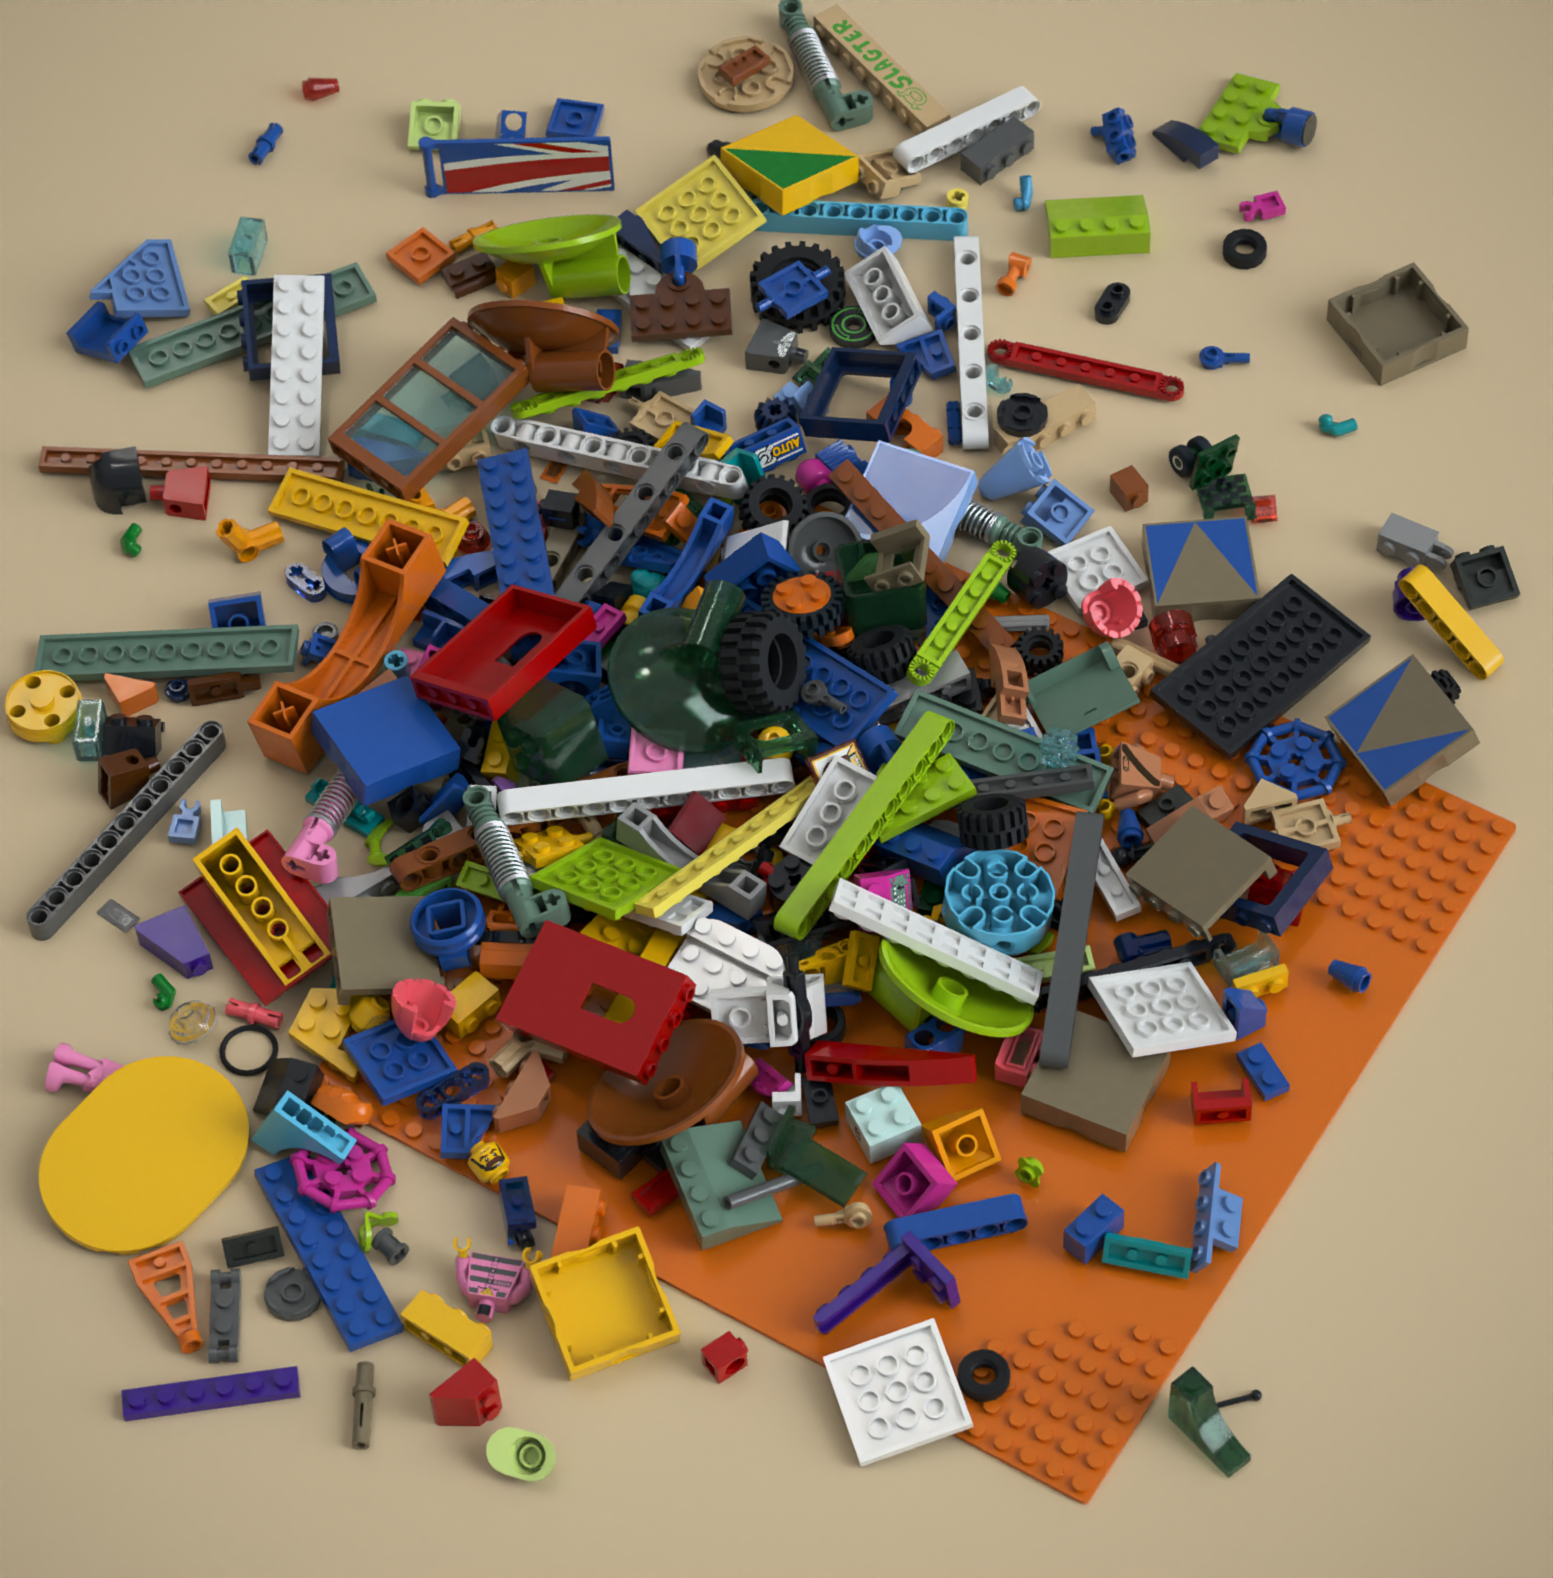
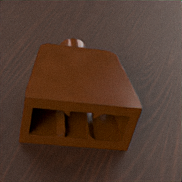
M130 749L98 758V793L110 810L135 797L149 782V775L161 769L159 760L156 756L144 759L137 749Z

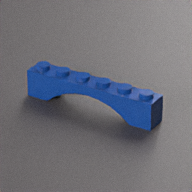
M710 497L699 514L688 542L674 567L663 582L650 592L639 609V630L659 639L663 638L678 614L685 598L691 593L733 526L734 506Z

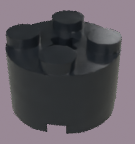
M1035 546L1029 547L1018 554L1015 558L1018 562L1014 568L1010 566L1008 570L1007 584L1009 589L1036 609H1041L1053 603L1056 599L1064 597L1067 592L1068 571L1063 562L1047 551Z
M796 855L786 856L773 867V874L769 873V900L774 912L781 909L812 866Z

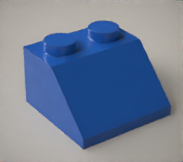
M261 591L208 600L212 628L266 626Z

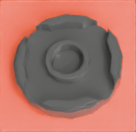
M295 1267L284 1268L277 1271L267 1281L264 1292L265 1304L269 1312L277 1319L287 1322L303 1320L310 1317L321 1303V1298L304 1268L302 1270L295 1269Z

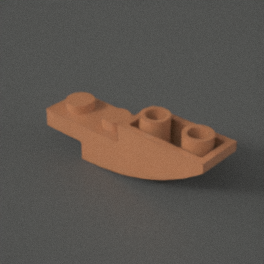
M990 643L991 687L996 688L998 722L1024 726L1027 720L1025 699L1029 694V686L1023 659L1015 648Z

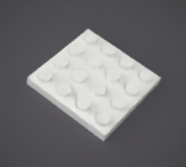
M1191 962L1094 976L1088 979L1087 986L1132 1058L1236 1040L1237 1032Z
M934 1318L823 1357L861 1467L973 1427Z

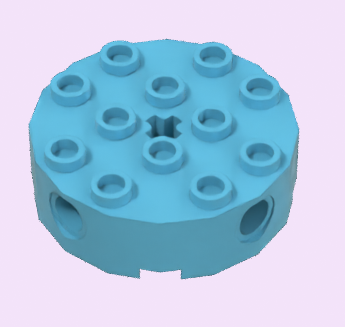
M1005 849L975 851L964 857V861L957 864L955 868L953 867L947 875L942 916L947 928L1008 956L1019 955L1039 944L1049 931L1054 908L1055 889L1050 875L1041 866L1038 868L1034 863L1028 861L1027 856L1017 851Z

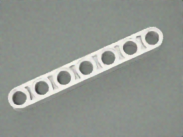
M1020 86L900 143L893 152V158L909 173H916L970 147L1013 116L1021 122L1031 118L1039 111L1041 102L1024 86Z

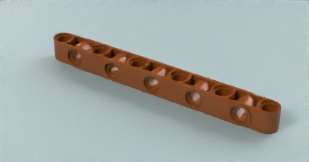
M629 760L578 781L628 775ZM578 818L507 826L512 838L516 839L522 837L525 833L545 831L550 826L568 827L577 823ZM471 825L397 857L391 862L389 871L401 889L410 892L461 872L466 860L477 864L485 861L475 842V829Z

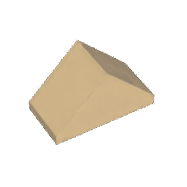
M1261 778L1244 804L1242 822L1243 824L1250 825L1271 820L1272 810L1296 805L1298 797L1296 793Z

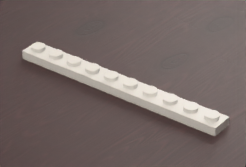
M1027 707V720L1024 726L1008 725L1018 730L1034 727L1036 737L1045 740ZM1101 838L1095 886L1117 922L1140 913L1141 905L1135 894L1130 891L1127 880Z

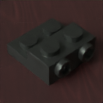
M1489 545L1481 548L1478 553L1474 554L1463 552L1456 555L1450 564L1458 589H1462L1469 611L1517 598L1520 595L1504 546L1495 548L1494 545Z

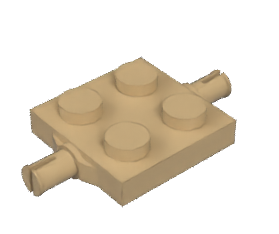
M659 391L652 399L644 403L633 396L627 403L629 407L638 411L637 415L629 422L630 430L633 427H637V432L641 429L645 430V435L649 433L654 443H657L674 420L691 424L690 415L695 410L662 391Z
M1321 798L1272 810L1270 817L1275 830L1270 832L1331 850L1341 847L1337 826L1352 823L1350 812L1333 815L1327 809L1324 799Z

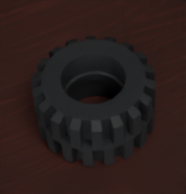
M769 474L767 479L761 476L757 482L753 481L746 490L739 508L741 510L739 520H743L741 524L743 530H751L782 520H789V534H791L794 527L806 517L808 505L805 504L807 501L806 495H801L803 489L800 485L795 487V481L791 478L789 481L784 480V475L775 478L774 474ZM764 501H775L784 507L787 516L782 519H771L761 511L759 504Z
M886 625L870 629L854 638L846 650L851 663L885 684H891L905 678L909 664L917 654L910 630L902 625Z
M1004 793L985 794L971 798L960 804L957 808L960 841L963 846L970 849L983 851L1001 850L1015 846L1029 836L1026 803L1019 796Z

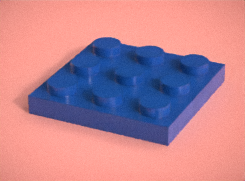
M394 1019L342 1040L343 1049L382 1107L457 1076L458 1069L435 1036L426 1042L411 1041L399 1030Z

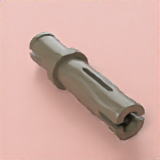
M367 1361L357 1363L356 1386L352 1389V1396L355 1398L352 1447L358 1450L368 1449L370 1445L372 1399L376 1395V1389L373 1387L374 1364Z

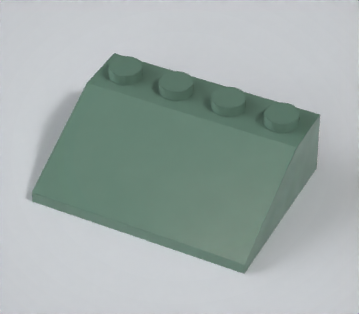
M740 1120L690 1127L674 1136L660 1140V1152L702 1251L783 1222L772 1195L732 1210H727L723 1204L725 1196L766 1182L761 1168L754 1179L751 1180L729 1165L745 1131Z

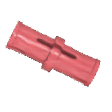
M231 997L228 1000L229 1003L226 1004V1015L245 1019L252 1025L258 1023L278 1030L281 1027L278 1023L282 1024L284 1015L282 1012L263 1008L260 1003L254 1002L250 1004Z

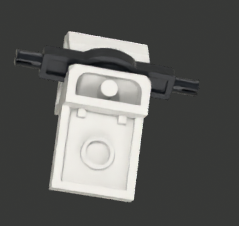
M792 952L786 955L788 969L783 971V976L767 977V986L710 989L712 1020L729 1025L738 1034L742 1044L770 1042V1047L788 1046L789 1054L794 1056L795 1072L800 1074L806 1072L804 1054L810 1049V1040L827 1032L824 974H805L804 971L799 970V954Z

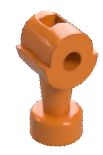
M1015 252L1009 255L1007 275L999 278L996 283V289L1000 294L1004 296H1012L1017 288L1015 282L1019 276L1025 278L1028 275L1032 264L1031 257Z

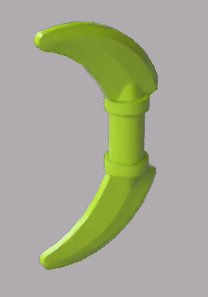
M392 817L378 825L369 834L364 843L365 847L370 849L367 862L371 866L384 867L390 865L388 858L392 855L383 853L380 847L383 835L393 824Z

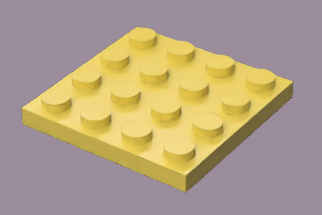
M715 154L634 210L643 219L649 232L660 245L673 237H685L696 244L697 269L694 272L767 222L761 211Z

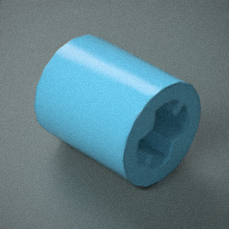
M395 650L385 656L384 665L386 670L390 668L397 678L406 675L408 677L411 676L408 658L404 652Z

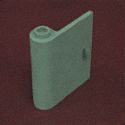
M1108 641L1029 679V694L1025 699L1026 705L1031 703L1053 744H1057L1140 703Z

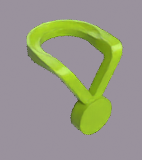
M368 1211L365 1213L364 1224L358 1230L359 1246L363 1253H369L371 1248V1228L378 1225L392 1226L397 1224L399 1219L396 1212L390 1211L381 1215Z

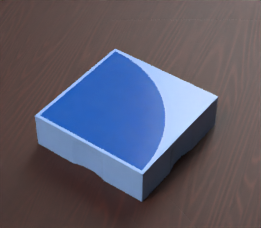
M878 440L863 476L906 522L915 519L919 520L930 535V549L944 563L952 546L955 530L964 517L978 485L975 471ZM851 503L845 517L859 531L863 542V550L876 551L870 539L871 534L878 531ZM896 554L894 556L895 558H898L899 560L906 563L899 554Z

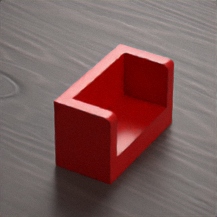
M1242 1078L1241 1089L1198 1092L1197 1082H1191L1190 1099L1194 1125L1251 1121L1252 1100L1248 1078Z

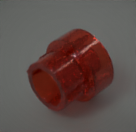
M1169 610L1151 620L1148 629L1154 650L1158 652L1159 656L1176 664H1182L1196 653L1198 645L1195 637H1197V633L1190 613L1184 610Z

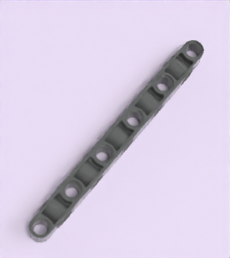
M684 422L679 426L614 513L613 525L610 528L607 526L603 528L555 593L556 597L585 604L586 600L594 601L593 594L606 585L706 448L709 441L708 433L688 422ZM681 456L679 459L673 460L675 457ZM652 496L650 499L643 501L644 498ZM617 537H622L618 541H613ZM592 577L589 581L583 582L586 578Z

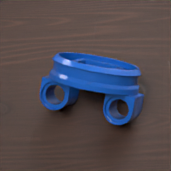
M345 527L322 541L323 552L326 554V557L323 560L321 570L324 586L328 593L339 601L353 604L358 589L360 568L353 572L355 583L344 572L360 562L361 556L370 543L355 540L351 532Z
M446 888L437 890L424 897L414 908L409 925L417 946L425 953L439 956L442 970L446 972L472 965L469 948L483 935L486 928V915L480 900L473 893L464 889ZM434 919H436L440 930H435Z

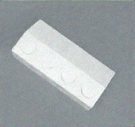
M883 246L844 272L880 345L898 344L933 330L898 260L886 246Z

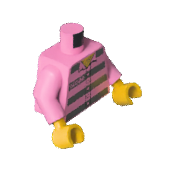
M457 1236L453 1240V1247L458 1251L455 1264V1278L461 1294L468 1298L470 1307L477 1308L475 1318L480 1322L490 1323L494 1311L500 1313L510 1312L513 1305L518 1304L531 1292L533 1285L529 1277V1266L541 1262L542 1252L537 1250L533 1261L529 1258L531 1247L523 1250V1260L471 1252L470 1256H468L467 1251L472 1246V1240L467 1236V1246L461 1249L458 1246Z

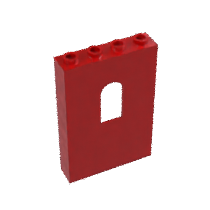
M512 584L409 676L416 696L429 702L495 722L597 628L591 606ZM530 634H537L542 637L541 641L514 666L497 662L522 637Z
M545 920L496 1020L508 1030L646 1086L649 1079L656 1073L657 1063L662 1053L666 1052L669 1047L670 1037L674 1029L682 1021V1013L687 1003L694 997L696 984L686 974ZM595 984L632 999L635 1004V1011L628 1021L616 1023L581 1009L592 985Z

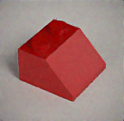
M475 1358L470 1360L429 1394L434 1421L438 1426L480 1427L486 1421L495 1419L502 1409L497 1379Z

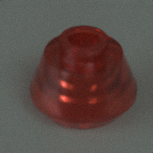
M469 521L458 549L466 554L484 551L490 544L489 532L481 523Z

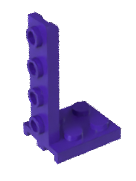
M909 1230L901 1237L902 1244L897 1249L889 1250L881 1262L874 1267L867 1268L861 1274L860 1279L852 1285H847L841 1289L833 1301L820 1306L813 1316L816 1329L821 1334H828L910 1266L914 1269L912 1272L921 1284L927 1283L932 1288L931 1292L936 1300L941 1304L945 1302L953 1309L961 1302L956 1279Z

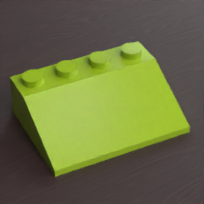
M1143 195L1045 200L1050 258L1150 253L1149 216Z

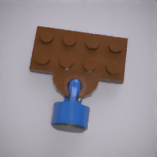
M673 237L664 241L659 248L660 268L667 275L656 285L655 294L630 295L632 342L732 335L730 288L705 290L703 282L696 275L692 274L697 269V246L692 240L685 237Z

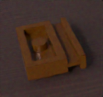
M483 252L440 269L442 278L450 290L454 292L456 299L490 286L497 281L496 267L487 253Z

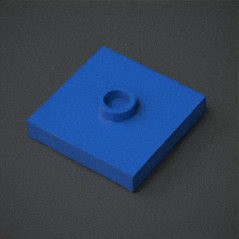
M557 98L546 129V138L596 137L604 113V104Z

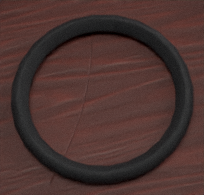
M258 1025L241 1026L232 1030L224 1037L219 1050L220 1059L226 1069L232 1073L242 1076L256 1075L268 1069L271 1059L277 1058L278 1042L272 1032ZM250 1030L265 1034L271 1040L273 1050L271 1057L264 1065L253 1070H240L227 1061L225 1049L233 1036Z

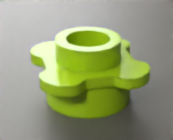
M1020 1157L1017 1161L1019 1164L1018 1169L1015 1170L1016 1177L1024 1183H1029L1032 1187H1038L1040 1185L1039 1178L1044 1173L1043 1165L1033 1157Z

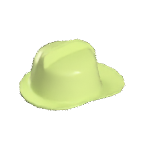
M505 1427L497 1430L491 1435L486 1447L488 1461L496 1471L522 1480L535 1482L542 1480L551 1473L555 1465L556 1454L551 1442L540 1434L520 1428Z

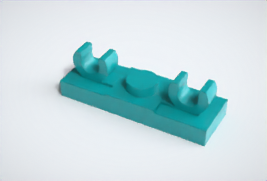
M318 778L311 785L312 789L305 795L306 802L314 806L329 782ZM358 801L343 825L367 839L369 834L385 821V818L372 808L364 807Z
M1107 1232L1102 1262L1188 1279L1193 1249Z

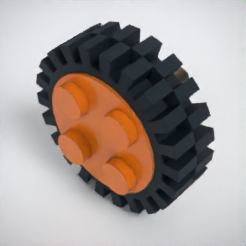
M800 570L798 571V576H793L792 572L786 573L787 579H784L782 576L777 577V583L774 581L768 583L769 588L765 587L763 594H761L762 611L779 610L786 613L797 623V629L802 632V635H808V640L814 639V633H817L819 637L824 636L825 629L828 632H832L834 625L839 626L845 616L843 589L840 587L838 580L834 581V577L831 575L826 578V574L820 572L817 576H815L814 570H809L807 575H804V571Z

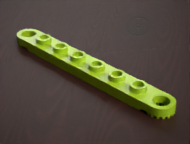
M692 347V350H690V348H687L688 351L685 349L679 354L674 352L615 370L614 384L608 391L544 392L531 396L532 399H524L523 401L521 399L519 400L520 402L515 401V403L510 405L511 415L514 419H525L542 413L551 414L564 406H577L581 401L590 398L599 399L613 391H625L629 389V386L651 383L655 378L674 376L678 371L702 364L705 361L703 349Z
M997 540L984 555L914 659L910 662L906 675L911 683L917 686H927L934 679L1014 562L1017 553L1016 549H1014L1015 546H1012L1011 542L1007 543L1006 540ZM998 550L1005 551V552L1008 554V557H1007V556H1005V558H1003L1004 556L1000 557L1001 555H1000V554L998 555V552H997V551H998ZM922 669L927 675L923 677L921 675L918 676V673L916 674L914 670Z

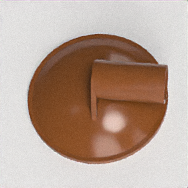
M532 300L491 301L476 305L469 310L467 323L473 330L486 335L490 340L508 350L526 355L529 380L534 391L538 393L608 391L612 388L615 380V362L607 347L614 345L618 341L619 328L611 320L585 309Z
M712 1019L684 1020L674 1029L670 1037L669 1047L666 1052L662 1053L657 1063L656 1073L649 1079L646 1086L609 1070H602L588 1096L587 1118L595 1133L607 1142L624 1146L657 1142L674 1136L691 1126L715 1124L759 1074V1070L751 1057L744 1052L741 1039L729 1025Z

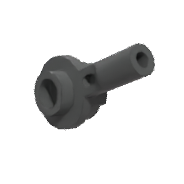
M811 680L801 689V697L807 704L820 707L825 704L840 714H844L847 710L846 704L828 694L827 687L821 680Z

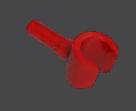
M763 862L757 873L764 877L763 881L767 883L768 888L769 873L773 874L774 865L769 862Z

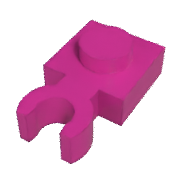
M1276 190L1254 196V202H1241L1239 204V212H1244L1243 220L1248 222L1259 215L1262 220L1285 215L1286 207Z

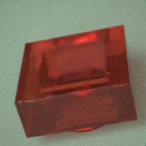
M1275 495L1249 497L1252 524L1278 521Z

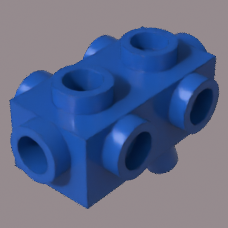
M1119 107L1102 114L1103 126L1091 127V135L1102 136L1106 143L1107 153L1118 165L1135 158L1136 149L1134 147L1136 146V141L1133 136L1134 131L1132 128L1134 125L1131 117L1128 114L1125 115L1124 109Z

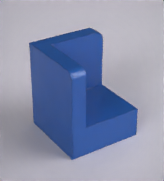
M706 399L690 415L692 425L721 433L727 430L725 409Z

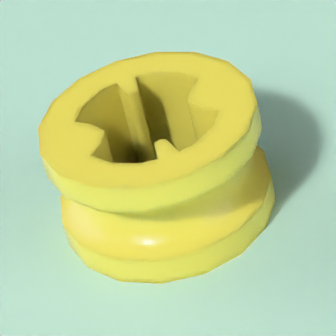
M960 188L951 189L947 193L946 206L965 210L968 206V193Z

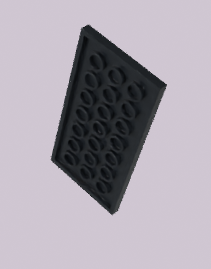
M1291 573L1150 690L1149 696L1227 760H1230L1258 737L1264 727L1268 728L1368 644L1371 635Z

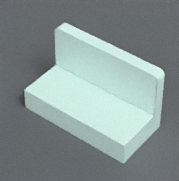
M221 799L210 800L212 844L237 827L247 839L245 810L224 812Z

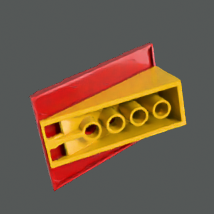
M237 827L192 859L200 877L178 893L266 1007L332 959L326 915L328 904L308 879L293 875L285 870L281 859L286 852L268 829L248 842Z

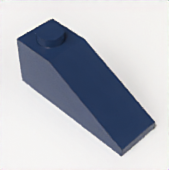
M625 210L618 216L621 219L622 228L616 232L617 243L663 275V271L660 268V254L645 222L640 216Z

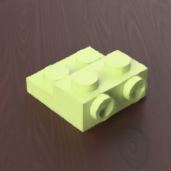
M429 99L411 101L408 136L409 150H420L418 141L422 137H430L434 140L458 139L462 111L460 103L450 99L442 100V102H432Z

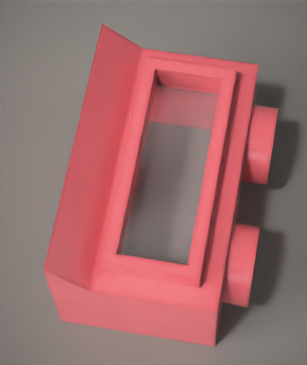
M1029 1026L1019 1035L1004 1038L995 1061V1080L1022 1088L1025 1087L1039 1060L1044 1030Z

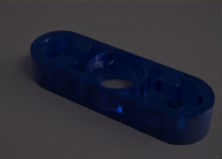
M480 1062L471 1063L421 1092L416 1098L418 1114L424 1119H434L442 1114V1103L460 1104L487 1088L490 1083L488 1067ZM476 1074L477 1076H482V1078L478 1080L476 1077L472 1078V1075ZM450 1086H458L461 1089L454 1096L445 1093L446 1089ZM424 1103H434V1106L430 1108L428 1105L424 1106Z

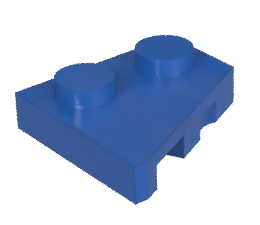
M442 1103L440 1158L469 1159L472 1155L470 1153L471 1148L481 1141L493 1122L492 1113L496 1105Z

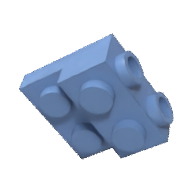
M1054 479L1049 486L1042 485L1034 495L1038 498L1035 503L1028 502L1021 511L1024 517L1020 522L1026 527L1038 528L1059 546H1063L1071 542L1095 510Z

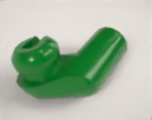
M132 523L120 540L123 552L130 554L131 557H136L142 550L141 546L136 543L142 528L136 523Z
M159 973L151 980V983L159 991L157 999L153 998V1004L159 1010L164 1011L172 1006L176 990Z

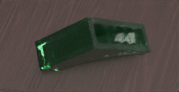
M1194 1366L1171 1382L1168 1417L1228 1478L1250 1462L1251 1455L1234 1436L1219 1411L1214 1397L1213 1385Z

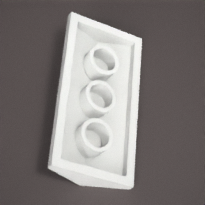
M835 754L781 842L780 849L790 855H796L798 858L813 865L878 776Z

